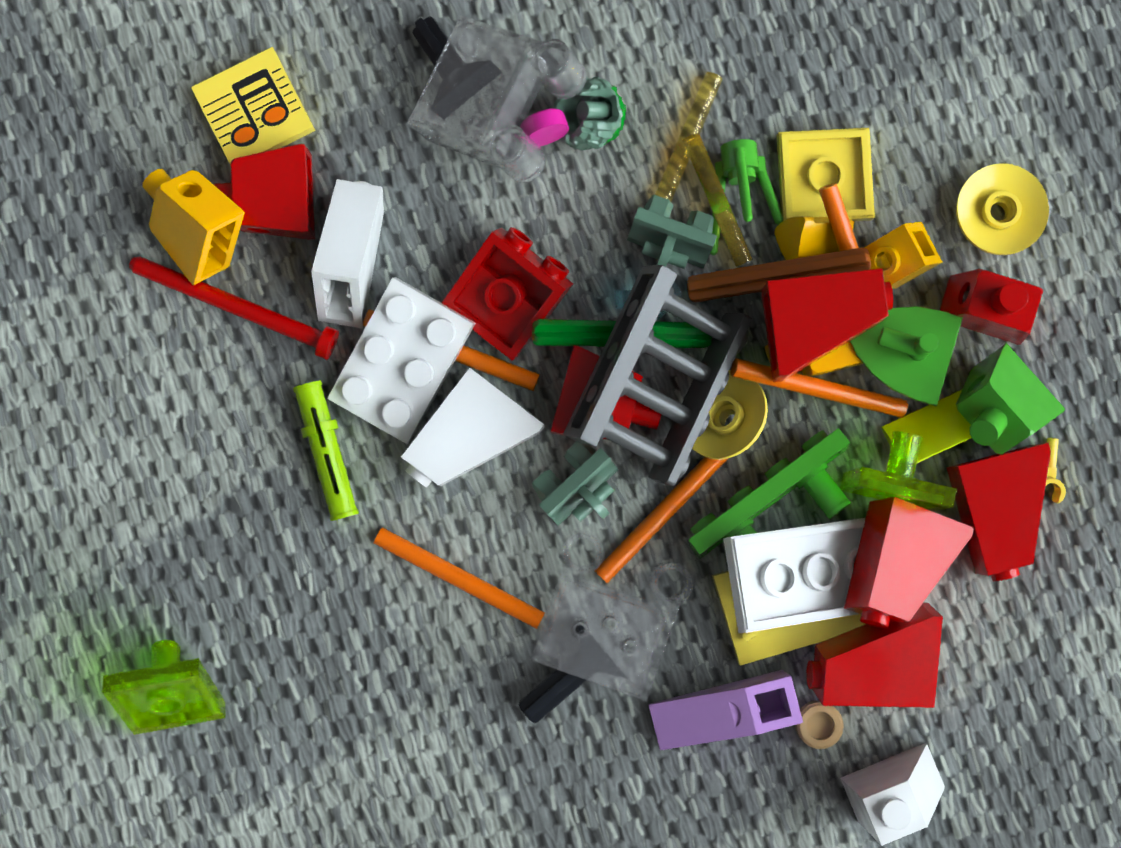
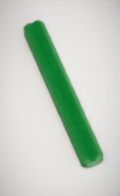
M538 319L532 325L533 344L537 346L575 345L604 347L616 321ZM655 321L652 328L655 337L675 348H705L710 346L712 342L710 335L687 322Z

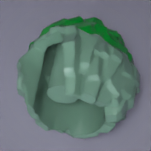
M584 77L579 81L569 82L566 87L562 88V93L553 108L564 112L569 126L568 133L561 139L574 149L582 151L592 148L599 149L606 143L615 140L619 136V132L623 130L626 105L623 103L622 97L617 94V87L610 85L605 79L599 77L589 79Z

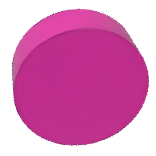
M550 108L528 116L520 125V130L527 146L539 147L564 137L569 131V126L562 110Z

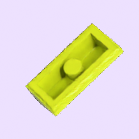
M962 390L940 399L937 406L927 405L881 427L900 468L915 465L972 438L970 435L971 425L961 415L956 406Z

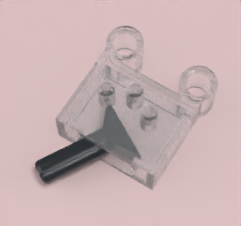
M578 531L568 536L562 546L564 563L530 658L534 662L556 670L520 700L518 705L523 714L531 722L538 723L587 680L647 701L679 606L689 598L693 589V580L689 571L676 562L667 561L655 566L648 580L649 589L655 597L654 601L584 577V574L593 572L603 561V545L598 537L590 532ZM578 539H588L595 545L596 554L593 561L589 564L578 565L569 556L570 546ZM675 570L682 577V587L675 595H663L658 588V579L665 571Z

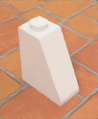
M336 180L311 270L318 321L363 329L384 215L383 187L371 185L364 181Z
M469 368L401 457L410 463L405 471L422 485L428 487L433 481L438 486H443L538 435L545 426L541 421Z
M926 743L840 778L858 822L881 846L928 827L945 788Z

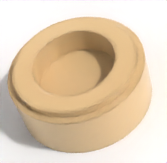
M811 701L800 708L803 723L795 725V729L805 744L815 749H826L838 742L842 736L844 724L841 714L835 707L823 706L820 701Z

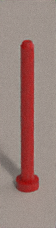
M141 256L133 257L129 263V268L134 274L316 348L315 355L325 360L330 358L338 341L339 330L327 326L323 331L202 281L193 286L184 274Z

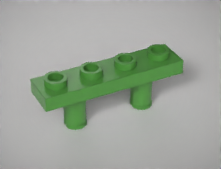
M839 428L829 435L824 430L818 432L801 446L805 453L792 463L787 458L782 459L764 474L768 481L756 490H753L748 485L727 501L731 508L721 516L716 518L713 513H710L698 521L690 529L694 536L688 539L689 546L698 558L701 559L723 543V538L757 533L751 526L754 524L753 520L797 487L799 489L804 487L829 519L833 518L850 505L851 502L826 471L829 467L827 464L847 450L850 444L849 440Z

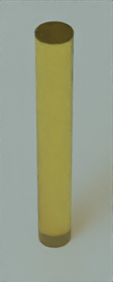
M712 72L705 73L655 195L672 202L723 80L721 76Z
M700 133L686 137L682 141L735 266L737 267L753 260Z

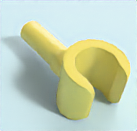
M1047 438L1046 443H1049L1051 455L1046 485L1049 483L1053 484L1052 501L1058 504L1063 501L1066 495L1064 484L1056 479L1059 439Z

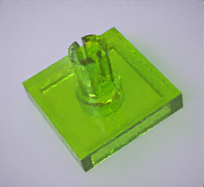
M894 431L892 434L893 439L886 472L859 467L844 472L840 486L843 492L877 500L897 497L930 511L953 508L957 492L956 488L913 478L923 437L914 434L910 437L908 436L909 433Z
M161 640L152 644L151 667L103 676V695L134 735L226 718L225 701L199 658L180 661L181 648L175 641Z

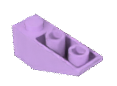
M784 670L648 704L660 750L758 735L803 723L792 677Z

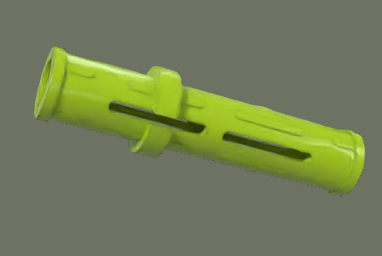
M321 380L294 387L293 392L296 394L304 423V428L300 430L302 437L308 438L318 478L330 513V521L359 514L335 434V430L339 427L336 419L331 420ZM313 409H316L320 428L326 444L325 447H323ZM327 455H329L336 483L338 486V494L336 493L329 465L327 462Z

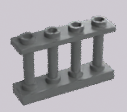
M663 265L642 266L563 435L578 443L594 447L597 446L599 440L606 438L654 463L648 478L673 487L689 467V454L697 437L704 433L709 424V411L716 396L725 389L728 383V371L736 354L743 349L748 340V328L752 318L745 313H725L722 319L719 320L674 294L672 285L678 275L677 273ZM665 310L713 337L702 362L654 336L652 328L660 312ZM645 352L693 379L682 404L633 378L632 370L639 355ZM626 395L673 420V424L662 446L613 421L612 412L619 397Z

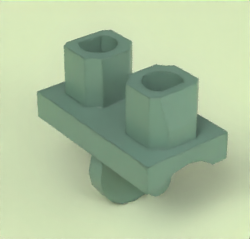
M652 195L644 208L638 207L627 241L643 246L641 254L658 259L657 265L666 267L668 263L685 269L686 264L689 263L704 269L717 238V235L712 234L714 223L712 215L697 210L690 212L686 224L669 218L674 205L670 200L657 195Z
M576 442L564 455V458L576 470L562 483L549 469L532 482V487L542 501L539 506L559 526L571 514L580 522L593 510L602 519L607 517L610 513L602 505V502L614 490L606 481L619 469L602 448L596 451L590 445Z

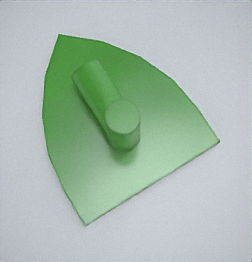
M918 306L892 308V310H888L889 316L881 323L850 341L855 354L869 372L891 390L913 400L937 406L963 317L941 310Z

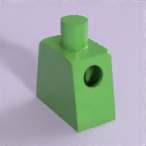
M1007 343L971 369L956 403L958 411L971 425L970 435L972 439L980 445L990 446L995 453L1000 455L1037 432L1065 411L1061 403Z

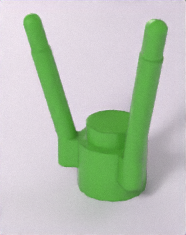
M733 140L724 143L720 147L722 161L715 163L716 186L712 212L714 217L712 234L717 235V238L710 252L711 255H716L718 252L727 178L729 184L739 186L744 221L750 222L753 218L749 183L754 182L757 175L774 222L777 225L783 222L779 204L767 174L765 157L758 156L757 144L754 140Z

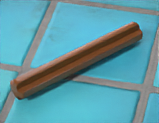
M862 247L692 275L688 277L687 292L690 300L695 303L761 292L766 282L771 280L871 270V258L868 249Z

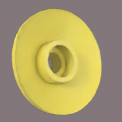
M993 164L978 170L963 184L956 202V216L962 233L975 247L994 255H1011L1030 247L1042 235L1048 222L1049 202L1042 184L1029 171L1013 164ZM993 205H999L1004 209L1005 217L1003 220H996L992 217L991 207Z
M731 370L728 371L729 380L725 389L716 396L709 411V424L704 433L697 437L692 448L706 458L728 459L741 454L758 439L766 423L768 406L763 389L756 382L732 377L730 374ZM735 414L733 420L728 425H725L726 419L730 415Z

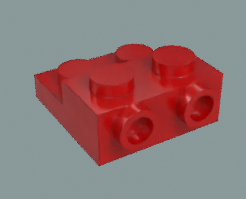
M501 227L491 232L444 298L442 304L474 321L476 324L472 330L513 361L531 340L533 322L538 319H548L574 283L566 278L569 270L559 260L551 256H546L543 260L530 250L533 242L527 235L513 227H510L508 231Z

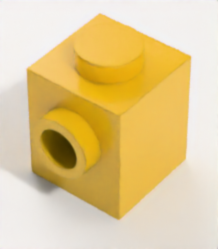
M922 222L905 223L864 247L870 253L871 270L882 268L884 282L889 281L892 289L902 286L942 263Z

